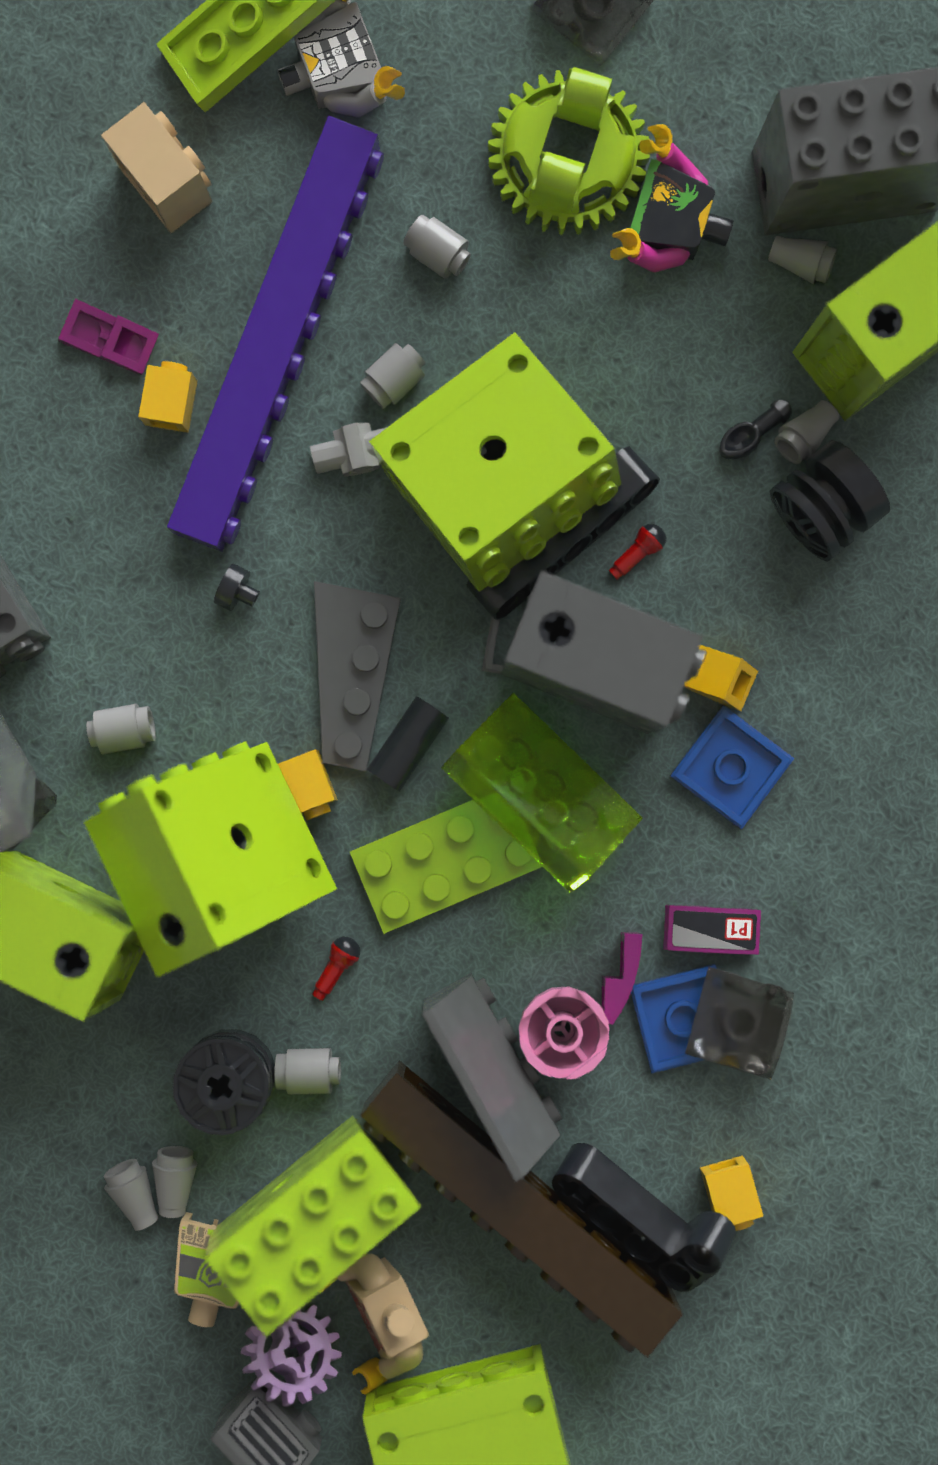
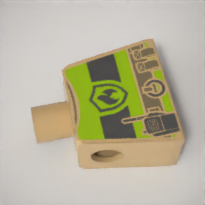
M186 1212L179 1226L174 1292L179 1296L193 1299L188 1318L190 1323L201 1327H213L219 1306L234 1309L237 1308L239 1302L205 1259L210 1233L217 1228L219 1220L214 1219L213 1225L191 1220L193 1213Z

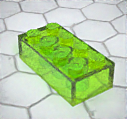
M514 693L472 733L441 767L569 893L587 881L643 819Z

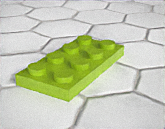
M206 0L156 45L196 104L206 113L336 0Z
M514 783L350 851L384 934L548 865Z

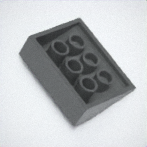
M469 973L425 998L422 1014L514 1180L518 1181L530 1171L559 1138L560 1133L556 1123L562 1120V1117L550 1095L542 1099L534 1086V1083L541 1080L535 1068L527 1061L526 1057L520 1060L512 1044L517 1042L518 1038L506 1017L498 1020L490 1005L497 1000L483 977L476 981L472 973Z

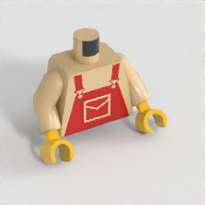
M364 1254L319 1292L325 1291L337 1279L346 1282L381 1359L375 1357L368 1360L352 1372L353 1376L361 1373L366 1378L367 1386L360 1390L363 1394L370 1393L384 1384L387 1379L394 1378L417 1367L424 1355L421 1341L429 1337L425 1324L402 1276L385 1257L380 1259L374 1254Z

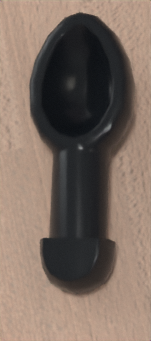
M783 399L777 400L770 404V409L753 422H741L731 427L724 434L720 442L719 452L721 456L725 459H739L750 455L757 449L764 434L781 421L785 423L792 414L790 403Z

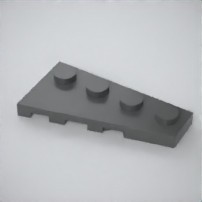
M314 581L322 762L367 772L401 598Z

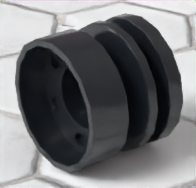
M834 440L828 442L806 461V470L809 476L803 471L795 469L787 476V482L780 481L769 491L771 501L788 530L811 553L826 562L840 553L839 546L845 548L854 541L851 527L864 533L890 512L889 499L874 473L850 448Z
M221 1029L203 1037L180 1060L173 1076V1097L180 1114L194 1128L211 1135H230L247 1128L263 1112L265 1106L270 1101L275 1088V1062L269 1048L257 1036L240 1029ZM226 1075L231 1079L228 1084L230 1089L227 1088L223 1093H220L215 1089L218 1085L216 1079Z

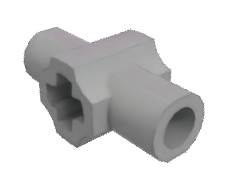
M369 422L353 423L333 431L335 440L310 446L317 474L342 469V473L346 477L372 472L381 468L369 441L386 428L372 431Z

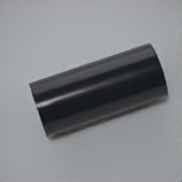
M416 696L367 768V771L400 792L449 717Z

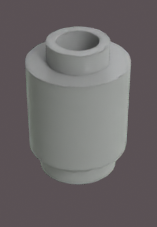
M420 215L404 238L403 245L410 249V255L444 279L451 273L458 276L471 257V253L467 251L469 241L435 217L429 219L424 215Z
M395 343L365 371L366 377L360 382V385L384 409L390 403L395 405L425 377L421 367L426 363L411 345L407 344L402 348Z
M137 703L94 711L93 720L87 721L86 725L91 747H98L102 755L143 748L146 746V742L156 740L155 724L150 707H139Z
M331 1048L288 1049L285 1054H276V1090H287V1094H331L333 1085H338L341 1082L340 1057H332Z

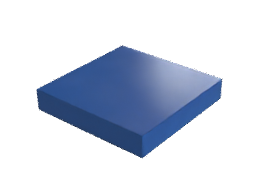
M723 705L670 774V777L736 827L742 829L794 758Z
M715 964L633 985L631 997L651 1073L738 1052Z

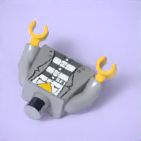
M336 0L304 27L294 38L300 61L277 70L286 96L311 88L318 109L327 107L333 113L357 118L364 116L386 102L387 97L399 100L405 95V88L397 84L391 85L394 79L402 75V72L389 66L381 68L357 2L351 3V0Z

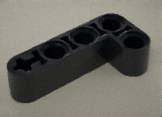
M586 1143L572 1145L552 1179V1187L562 1200L666 1286L679 1292L691 1291L717 1274L736 1236L734 1224L724 1215L714 1211L700 1213L690 1222L686 1223L601 1151Z

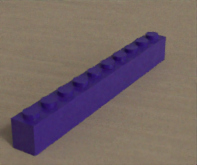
M328 115L168 522L167 528L173 534L220 552L223 551L226 543L232 545L236 540L241 526V520L236 518L242 502L248 504L256 489L257 479L252 477L258 461L264 463L269 456L273 444V438L268 436L273 421L281 422L287 410L289 397L285 396L284 393L289 380L297 381L301 374L305 356L301 355L300 352L305 339L313 340L317 333L321 320V315L316 314L321 298L328 300L333 292L337 275L332 273L337 257L345 259L349 251L353 236L348 232L353 217L360 219L365 210L368 193L363 191L368 178L376 179L380 172L384 153L379 151L378 134Z

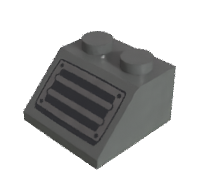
M257 1376L222 1408L210 1439L234 1465H309L319 1453L322 1436L319 1434L321 1426L316 1418L305 1409L299 1412L293 1405L283 1406L281 1394L271 1402L266 1401L267 1387L262 1386L256 1390L251 1388L253 1382L258 1378Z

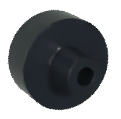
M232 564L227 569L217 588L214 603L229 611L235 608L238 600L253 607L260 591L246 585L250 577V571Z

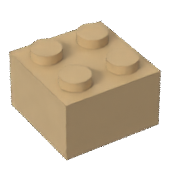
M143 102L101 134L117 166L169 232L173 233L212 202L207 190L212 184L203 172L205 167L189 146L185 149L176 138L177 131L165 114L160 111L154 115L146 103Z

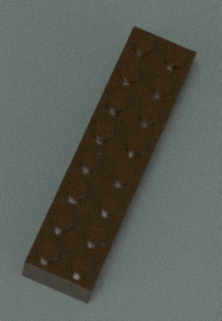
M399 1060L366 1099L360 1116L366 1120L363 1127L370 1135L381 1143H384L387 1139L401 1150L398 1156L409 1168L417 1173L424 1169L436 1179L433 1185L440 1194L453 1203L459 1199L472 1210L469 1213L470 1218L479 1227L488 1233L493 1228L507 1239L504 1243L505 1247L517 1259L524 1263L531 1259L542 1269L540 1276L549 1286L559 1293L565 1288L578 1299L575 1303L576 1307L588 1319L595 1323L602 1319L614 1329L611 1332V1336L625 1350L632 1353L637 1349L648 1358L681 1318L683 1313L671 1288L656 1278L562 1200L549 1185L531 1170L523 1178L515 1181L492 1138Z

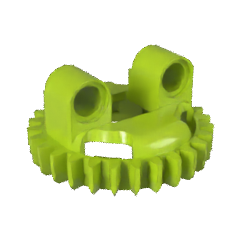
M577 67L569 68L566 81H564L560 70H556L554 83L550 84L543 74L538 75L537 89L534 90L527 82L522 84L523 99L513 93L509 95V105L513 110L504 107L499 108L498 116L503 123H492L491 132L497 138L488 140V150L496 155L488 159V165L490 169L499 170L492 178L494 186L507 184L500 192L502 201L515 197L511 210L513 214H516L524 207L528 209L526 215L527 225L538 215L542 217L543 232L548 229L551 220L558 221L557 226L560 235L564 234L567 222H573L576 234H581L584 220H589L592 228L596 231L600 224V214L611 223L616 215L613 205L625 212L629 205L625 195L633 198L638 195L640 188L635 182H643L646 176V171L639 166L647 165L650 154H644L639 151L640 141L649 139V136L636 135L644 129L645 121L644 119L631 120L637 110L636 104L623 108L622 104L626 92L622 90L614 96L610 95L613 79ZM554 117L599 131L586 173H584L585 163L548 151L543 152ZM510 155L519 161L522 171L528 178L529 186L524 193H522L524 183L521 181L515 166L510 168ZM603 187H612L611 195L608 199L603 194L599 198L584 204V212L579 213V202L583 197L591 195Z

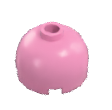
M572 987L550 988L536 995L525 1007L519 1023L520 1047L527 1061L541 1074L556 1078L577 1079L593 1071L604 1058L609 1041V1022L600 1004L586 992ZM561 1021L560 1025L554 1026L557 1022ZM567 1022L570 1024L569 1032L565 1029ZM555 1031H562L564 1035H557Z

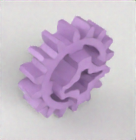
M311 1305L305 1312H301L300 1308L271 1333L273 1343L266 1353H264V1344L267 1336L263 1334L259 1327L251 1326L246 1330L245 1334L253 1340V1344L241 1348V1354L251 1356L252 1362L243 1368V1372H255L258 1377L251 1386L253 1390L262 1386L268 1388L266 1401L271 1402L281 1394L283 1406H290L294 1403L297 1394L302 1404L312 1400L311 1389L318 1395L327 1390L326 1383L322 1378L332 1379L337 1376L338 1371L330 1365V1362L341 1358L342 1352L332 1349L331 1343L340 1336L339 1333H327L325 1328L331 1321L329 1316L319 1321L315 1318L317 1306ZM297 1324L305 1327L312 1335L300 1330ZM286 1348H297L299 1356L296 1358H286L284 1350ZM319 1352L318 1363L313 1373L310 1364L315 1353ZM270 1370L284 1376L286 1383L277 1379Z

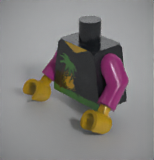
M664 124L648 126L647 129L654 135L655 142L650 139L640 141L639 149L644 154L657 153V160L651 158L631 228H626L612 234L613 238H617L622 242L623 247L610 250V256L613 260H621L627 257L630 262L654 273L682 266L687 260H694L701 239L726 247L734 220L709 213L716 191L708 185V180L695 165L672 143L671 130Z

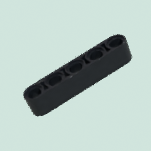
M630 446L616 453L622 484L618 487V492L610 501L601 506L597 504L592 506L582 514V519L573 529L565 533L558 532L546 541L545 548L537 556L529 560L523 559L510 569L509 575L500 584L494 587L487 586L479 592L471 581L468 580L466 587L494 619L498 620L507 616L527 599L526 597L533 592L541 571L553 576L556 575L654 491L659 484L660 478Z

